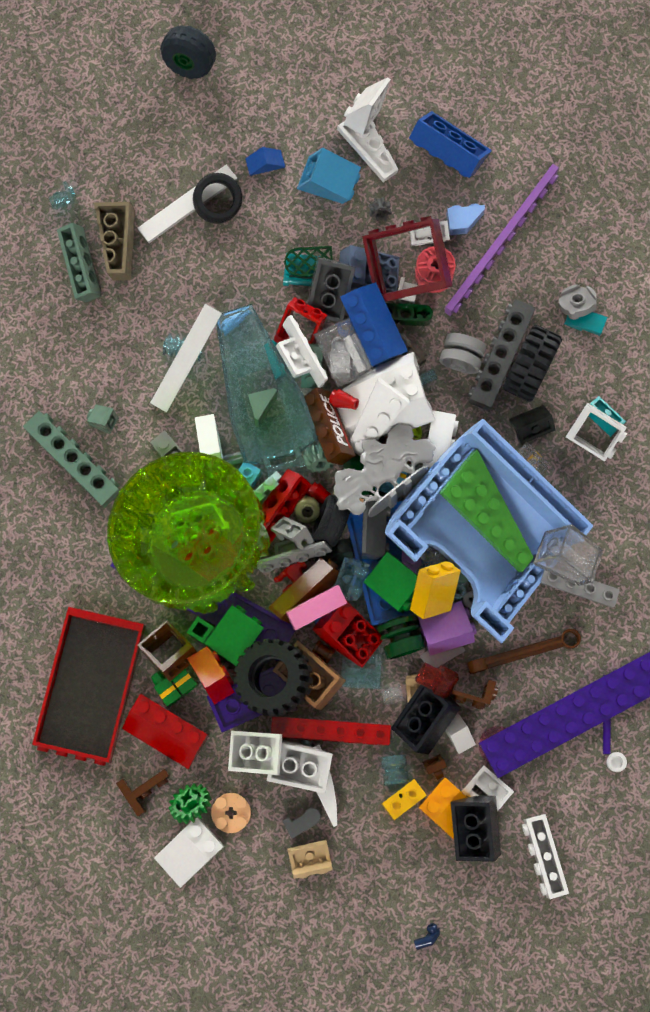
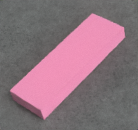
M336 585L290 609L286 614L293 629L297 630L343 606L347 601L340 586Z

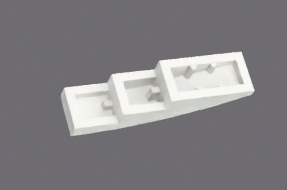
M320 744L313 747L322 750ZM329 772L326 792H317L333 827L337 826V804L334 785Z

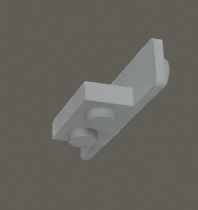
M286 540L274 544L275 556L255 561L254 565L261 572H271L279 567H288L296 562H305L309 558L324 556L326 553L332 552V547L326 541L309 545L305 540H302L301 544L304 550H301L296 546L295 542Z
M550 565L545 566L540 581L541 584L611 608L615 607L619 594V589L597 582L591 577H582L577 575L576 572L565 571Z

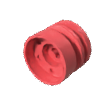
M434 246L424 249L418 256L415 279L419 286L441 281L439 269L432 267L433 265L438 267ZM445 248L452 281L456 268L455 258ZM447 288L431 291L430 293H440Z

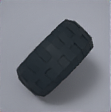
M180 25L171 28L160 46L162 59L167 67L174 73L188 79H198L207 75L216 60L213 42L201 30L195 29L192 26Z

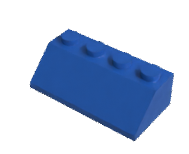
M433 111L417 121L409 137L416 146L423 147L431 156L438 157L445 165L455 168L460 175L468 178L477 172L492 151Z
M376 282L340 296L372 367H376L408 352Z

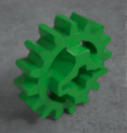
M193 783L192 787L186 785L184 790L180 788L179 794H173L175 799L169 801L171 804L169 810L173 818L178 823L183 821L185 824H188L189 820L194 823L195 818L202 819L201 814L208 813L206 808L211 807L209 801L212 798L206 787L204 788L202 784L197 787Z

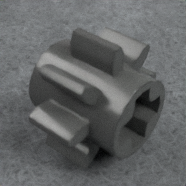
M384 197L381 199L374 198L373 203L369 204L370 217L375 216L376 221L386 220L388 214H392L390 201L385 202Z

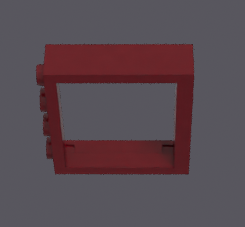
M432 216L420 218L421 222L414 223V220L403 222L401 227L390 225L385 227V231L379 232V229L368 231L369 235L362 236L372 283H377L385 302L453 287L439 219H432ZM430 227L441 281L386 293L375 240Z

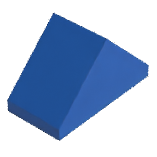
M261 147L245 158L250 176L285 168L282 152L278 149Z

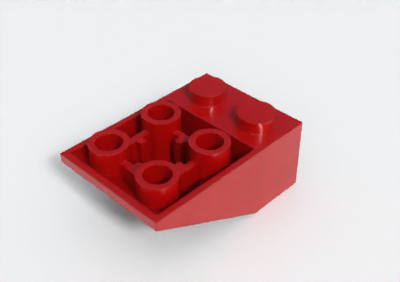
M348 601L343 606L322 616L312 629L326 644L361 668H363L382 643L380 639L382 635Z

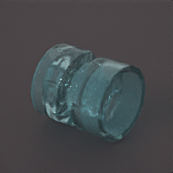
M406 754L380 758L381 767L385 770L383 774L384 786L409 783L408 771L404 770L407 766Z

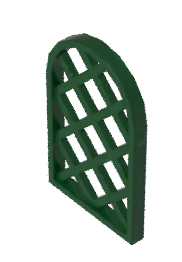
M332 246L294 248L285 256V269L289 274L296 277H313L314 273H308L311 270L314 271L316 262L311 266L307 261L310 258L317 261L313 256L316 251L321 254L320 257L333 260ZM303 252L309 255L305 260L300 257ZM291 253L296 256L292 261L288 258ZM297 258L302 261L299 267L293 263ZM304 264L309 267L306 273L300 269ZM291 265L296 268L294 272L289 270Z

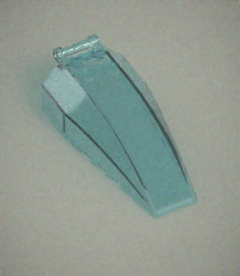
M252 304L223 312L216 325L229 417L243 462L264 464L268 477L276 471L281 472L296 466H305L301 452L317 440V435L302 391L289 372L276 346H274ZM275 388L277 389V399L258 428L255 426L251 414L248 394ZM292 455L296 456V459L271 466L270 462Z

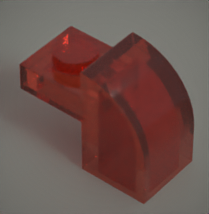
M426 662L415 677L417 683L433 690V694L441 697H448L459 680L458 673L442 665L437 669Z

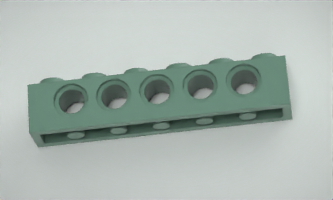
M38 411L23 425V428L105 508L121 493L118 489L120 485L113 478L109 480L105 476L107 472L100 465L96 467L92 463L93 458L87 452L82 453L78 450L80 447L78 443L73 439L69 441L65 437L67 433L60 426L56 428L52 424L54 420L47 413L43 415ZM51 429L50 435L43 436L44 430ZM58 442L65 443L61 449H56V444ZM71 455H78L75 462H69ZM84 468H91V472L88 475H82ZM104 481L102 488H95L96 482Z

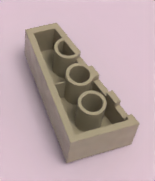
M95 202L94 207L97 214L96 218L100 230L107 274L113 281L131 280L135 209L130 202Z

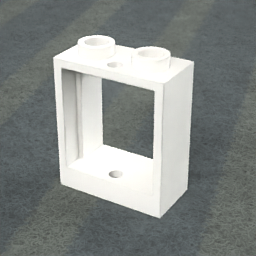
M441 221L439 223L443 242L450 240L448 221ZM426 227L410 231L411 246L432 244L431 228Z
M587 403L566 435V438L605 461L607 457L610 459L613 457L617 450L614 448L616 443H622L627 433L624 431L627 427ZM590 412L619 429L605 453L576 435Z
M214 414L196 417L195 423L200 455L206 475L217 476L221 473H226Z

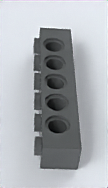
M517 299L514 300L513 305L509 303L505 312L508 316L505 321L501 320L498 327L500 334L498 337L494 336L490 345L493 348L491 354H486L483 360V364L486 365L483 371L479 369L475 378L478 383L476 387H471L468 394L470 404L490 412L536 307ZM517 319L519 320L520 324L514 325L512 324L511 320ZM509 335L513 340L508 342L504 340L503 336ZM503 352L506 357L499 358L496 353ZM495 368L498 374L492 375L488 370ZM488 385L491 390L485 392L481 389V386Z

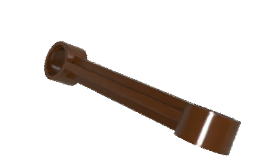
M567 629L558 637L467 662L469 673L474 674L562 647L573 649L580 644L581 636L577 630ZM568 632L573 633L577 637V643L573 646H568L564 642V635Z

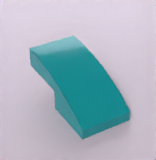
M594 312L578 319H570L567 315L564 325L580 331L583 329L600 336L608 317Z

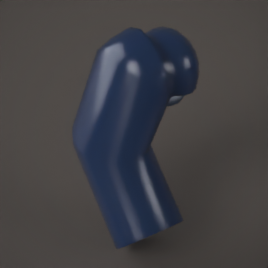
M435 923L427 926L428 933L426 937L414 940L417 950L432 946L440 935V929Z

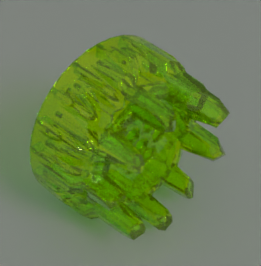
M180 452L158 458L139 469L122 487L113 503L107 526V541L113 564L120 576L130 587L156 605L162 604L167 608L182 610L191 609L202 614L214 613L218 608V602L221 603V601L228 599L235 590L246 592L255 587L250 574H253L254 570L257 569L259 559L269 555L270 538L263 525L265 514L259 502L260 500L247 479L238 469L216 456L200 452ZM198 516H202L199 522H195ZM184 522L183 526L177 529V525ZM212 528H216L215 533L209 535V531ZM197 534V538L194 541H190L191 537ZM175 541H179L178 545L172 548V544ZM207 547H211L210 552L204 554V550ZM192 553L191 559L185 560L186 556Z

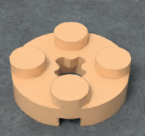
M223 794L216 799L212 806V821L223 832H239L250 821V805L239 794ZM229 807H233V810L237 811V815H233V819H229V815L225 814L226 811H229Z

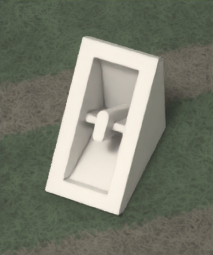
M457 713L445 731L456 751L460 754L476 744L468 726Z

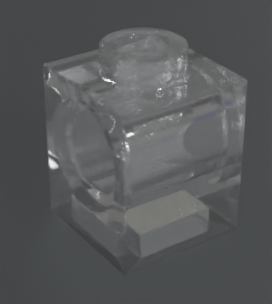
M400 682L380 686L384 707L404 702Z

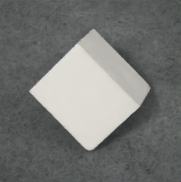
M401 277L398 291L418 285L405 282V277ZM417 295L396 299V303L415 304Z

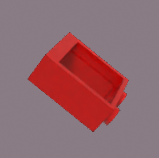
M294 297L285 309L273 341L278 343L290 339L283 327V323L295 311L317 323L311 339L308 341V344H316L328 315L320 309L308 305L304 300Z

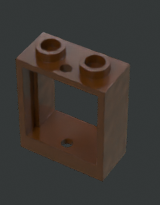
M168 620L159 625L137 644L146 658L169 682L190 665L187 658L197 653L193 645ZM171 636H174L183 647L161 665L151 653Z

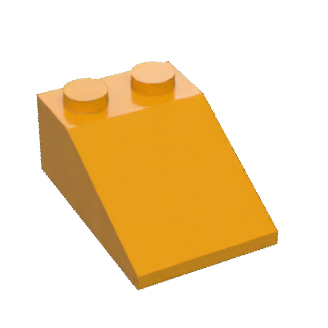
M444 777L418 808L454 840L451 801L467 797Z

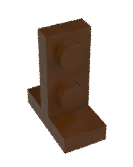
M164 769L133 791L125 779H121L116 784L136 815L140 817L146 811L138 798L141 797L143 800L152 794L151 789L156 786L158 788L164 786L169 782L167 778L170 777V774Z

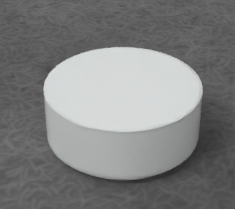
M614 752L607 757L606 764L611 771L621 772L626 768L627 760L622 753Z

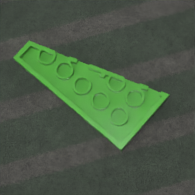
M475 449L439 493L518 572H523L534 557L479 451Z

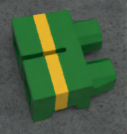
M186 669L170 682L164 678L160 671L151 676L155 684V690L168 708L183 698L173 685V682L184 696L199 686Z

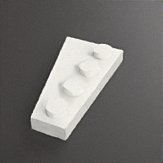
M345 121L337 126L340 134L383 183L397 174L398 168L390 152L386 150L381 135L377 133L374 122L371 123L363 136L344 125Z
M379 377L350 438L353 450L359 456L364 452L362 440H378L409 403L408 398Z

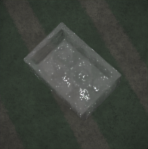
M349 318L314 334L337 387L340 388L374 372Z

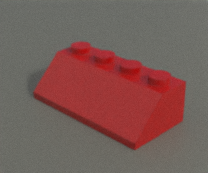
M142 694L138 696L130 709L122 727L126 732L187 769L190 768L209 737L208 734Z

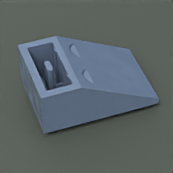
M350 245L341 250L339 262L356 267L350 290L372 284L365 248ZM378 252L386 292L398 291L400 257Z

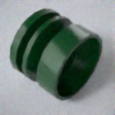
M416 615L400 616L377 627L378 633L387 632V634L380 637L381 641L390 640L391 642L383 647L387 660L396 659L426 648L423 636L412 634V632L419 629V624L409 625L417 621Z

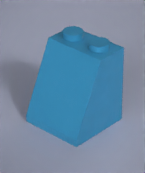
M322 147L308 157L297 189L343 204L350 201L354 195L353 188L360 178L359 171L361 167Z

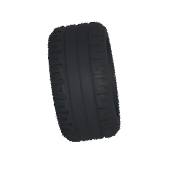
M211 173L204 176L197 183L193 192L195 211L202 219L210 223L221 224L231 220L238 213L242 205L240 186L232 177L223 173ZM218 183L230 190L233 203L227 212L222 214L213 213L204 206L202 193L208 185Z
M335 495L326 497L311 534L314 542L326 541L330 547H335L350 515L348 509L339 510V507L336 505L338 498Z

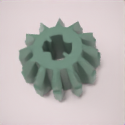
M320 442L317 445L312 444V447L306 448V452L303 453V459L307 470H311L312 473L316 471L321 473V471H327L328 468H333V463L327 462Z

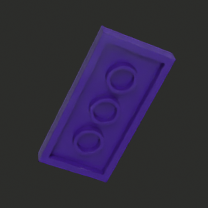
M275 667L259 674V687L266 696H275L286 686V682L273 671ZM237 684L232 685L235 693L215 705L209 695L207 696L222 733L263 715L248 709V706L240 701L241 696L237 695L235 688L238 687Z

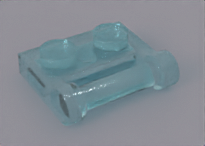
M382 654L371 656L366 662L375 664V669L349 668L348 662L352 661L342 655L341 676L346 679V682L341 687L380 690Z

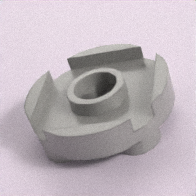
M580 285L569 286L562 291L559 298L560 310L568 315L570 319L586 316L597 309L596 292L589 286H586V288L580 287Z

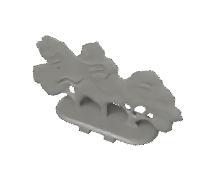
M400 423L396 424L388 432L386 444H381L376 439L362 440L364 452L361 454L360 462L364 465V468L361 471L347 468L335 473L336 484L333 494L338 498L336 505L339 507V510L348 509L353 515H360L366 508V502L377 501L368 513L369 517H374L388 506L393 508L397 504V499L402 495L407 497L412 491V487L428 472L429 468L427 466H423L415 471V465L432 462L433 451L436 447L428 439L413 440L412 427ZM407 461H410L412 463L410 467L407 464ZM404 471L411 474L400 484L397 483L401 472ZM385 482H390L394 488L383 497L380 496V486ZM374 486L377 489L376 492L372 490ZM370 491L374 496L369 495V497L362 495V492ZM364 498L365 501L361 502L359 499Z

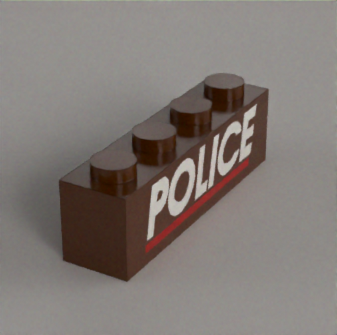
M316 387L306 394L303 400L327 462L343 465L356 455L338 409L329 403L331 391Z

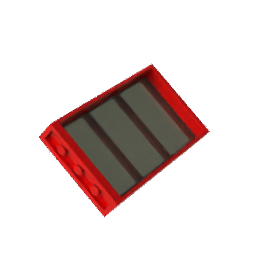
M68 607L32 745L37 746V750L47 753L49 749L56 750V755L67 757L69 753L75 755V759L81 761L91 758L95 759L94 764L103 766L106 765V762H112L140 651L137 644L142 641L146 627L144 624Z

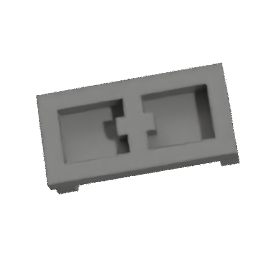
M285 516L270 528L278 539L284 540L285 537L295 542L296 546L301 550H304L301 544L302 540H305L309 545L314 543L306 526Z

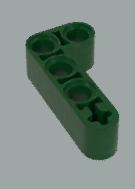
M386 303L395 323L398 321L401 325L427 326L432 321L433 310L428 305ZM408 312L410 317L404 318L401 316V313ZM422 313H426L427 317L423 318Z

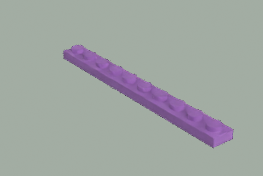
M554 164L551 165L446 305L444 311L446 314L451 316L453 312L457 313L463 305L461 303L462 300L470 297L474 284H479L483 279L484 275L482 273L485 269L490 270L495 262L493 260L494 257L502 254L506 248L504 246L506 241H511L516 235L515 229L518 226H523L527 220L525 217L527 213H532L538 205L536 201L539 198L543 199L548 192V189H546L548 185H553L559 177L557 175L559 167Z

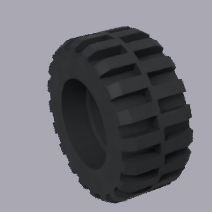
M533 325L503 385L504 390L527 402L533 401L563 340L561 336L539 325Z
M264 639L263 642L257 641L253 643V648L247 647L244 650L246 654L244 656L240 655L237 660L240 662L239 666L234 668L237 677H233V684L238 685L235 691L237 695L241 696L240 701L247 705L248 709L271 717L288 715L289 711L294 712L298 709V704L303 705L306 701L304 699L305 694L309 695L311 692L308 686L313 684V678L309 675V673H312V667L307 664L309 660L302 654V651L292 644L278 639ZM277 659L286 665L288 680L286 686L279 694L272 697L266 696L259 687V674L265 664Z

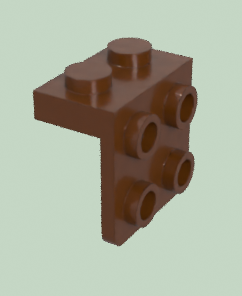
M488 680L485 683L481 698L452 690L449 696L453 697V700L457 703L464 704L467 701L472 703V707L483 710V708L491 704V700L496 699L498 687H495L496 681Z

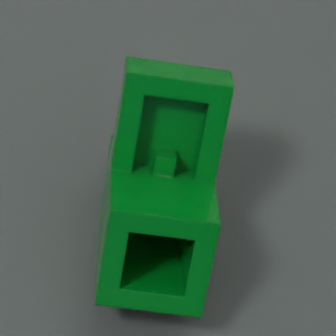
M197 616L186 633L204 645L215 628Z

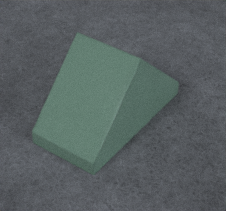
M272 388L248 394V403L256 427L259 428L276 401L277 389Z

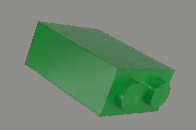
M386 552L363 583L397 611L404 613L410 610L418 575L394 555Z
M231 605L204 643V645L234 666H238L240 663L237 661L239 656L246 654L244 650L253 645L264 629L259 619L254 616L251 619L245 615L247 611L239 605L236 607Z

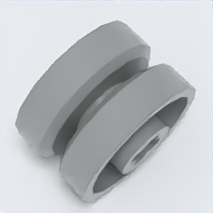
M447 334L444 343L446 349L442 350L439 362L445 367L467 374L478 373L481 366L479 358L484 356L486 345L479 339L465 334Z

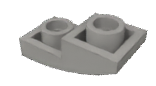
M461 646L431 656L426 651L420 657L429 672H432L463 654L465 649Z

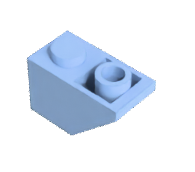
M471 204L467 207L455 205L447 208L446 215L449 235L467 234L483 216L485 205Z

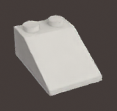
M387 77L365 88L362 94L358 93L354 99L353 107L349 106L344 114L346 117L344 125L363 136L382 108L391 79Z
M231 731L228 771L279 775L282 734Z
M282 740L279 775L268 774L267 781L325 793L333 753L300 743Z
M197 817L194 823L191 821L154 859L181 888L225 846L204 822Z

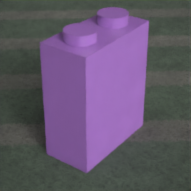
M462 601L453 603L451 611L430 618L422 619L417 615L418 624L430 656L475 642L474 634H477L474 623H470V612L468 607L464 608Z

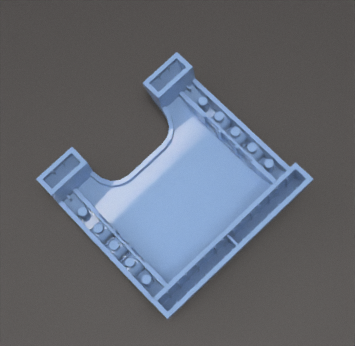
M481 419L458 438L422 477L390 518L385 534L414 562L421 557L429 546H432L449 562L453 563L455 567L460 569L461 573L471 583L473 589L472 617L500 643H503L514 629L510 621L541 583L545 566H554L571 543L583 540L593 525L484 419ZM475 449L479 451L534 557L523 572H518L439 493Z

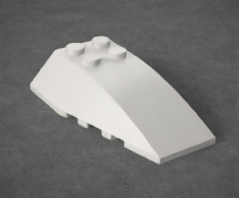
M414 352L376 366L342 389L354 398L359 399V405L356 410L337 408L349 439L354 432L378 377L409 399L408 405L381 436L388 434L398 423L410 425L414 429L435 421L431 405L426 399L418 373L420 369Z

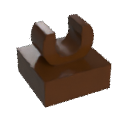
M440 754L422 762L428 774L434 773L437 780L444 777L441 769L447 766Z

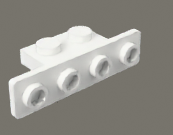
M290 315L283 323V327L290 339L278 342L276 348L293 378L310 373L316 385L320 388L328 380L327 373L321 367L317 355L308 344L307 338L302 334L298 322Z

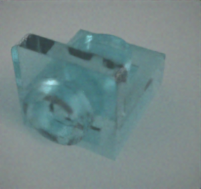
M66 181L63 182L66 191L56 192L51 197H48L53 210L74 203L73 197L76 196L72 185L68 186Z

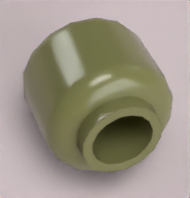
M304 496L297 502L295 514L300 521L311 523L318 518L320 505L315 498Z

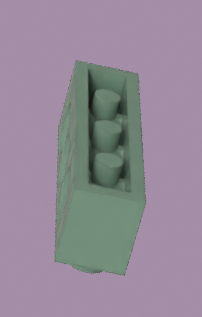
M70 223L57 229L75 299L89 302L101 297L84 228L75 223Z

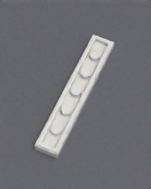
M227 164L215 172L229 175L235 181L238 180ZM218 183L208 185L202 193L203 204L227 187ZM195 187L138 227L139 232L148 243L154 241L195 211L193 206Z
M207 304L204 305L151 400V404L165 412L169 410L221 317V312Z

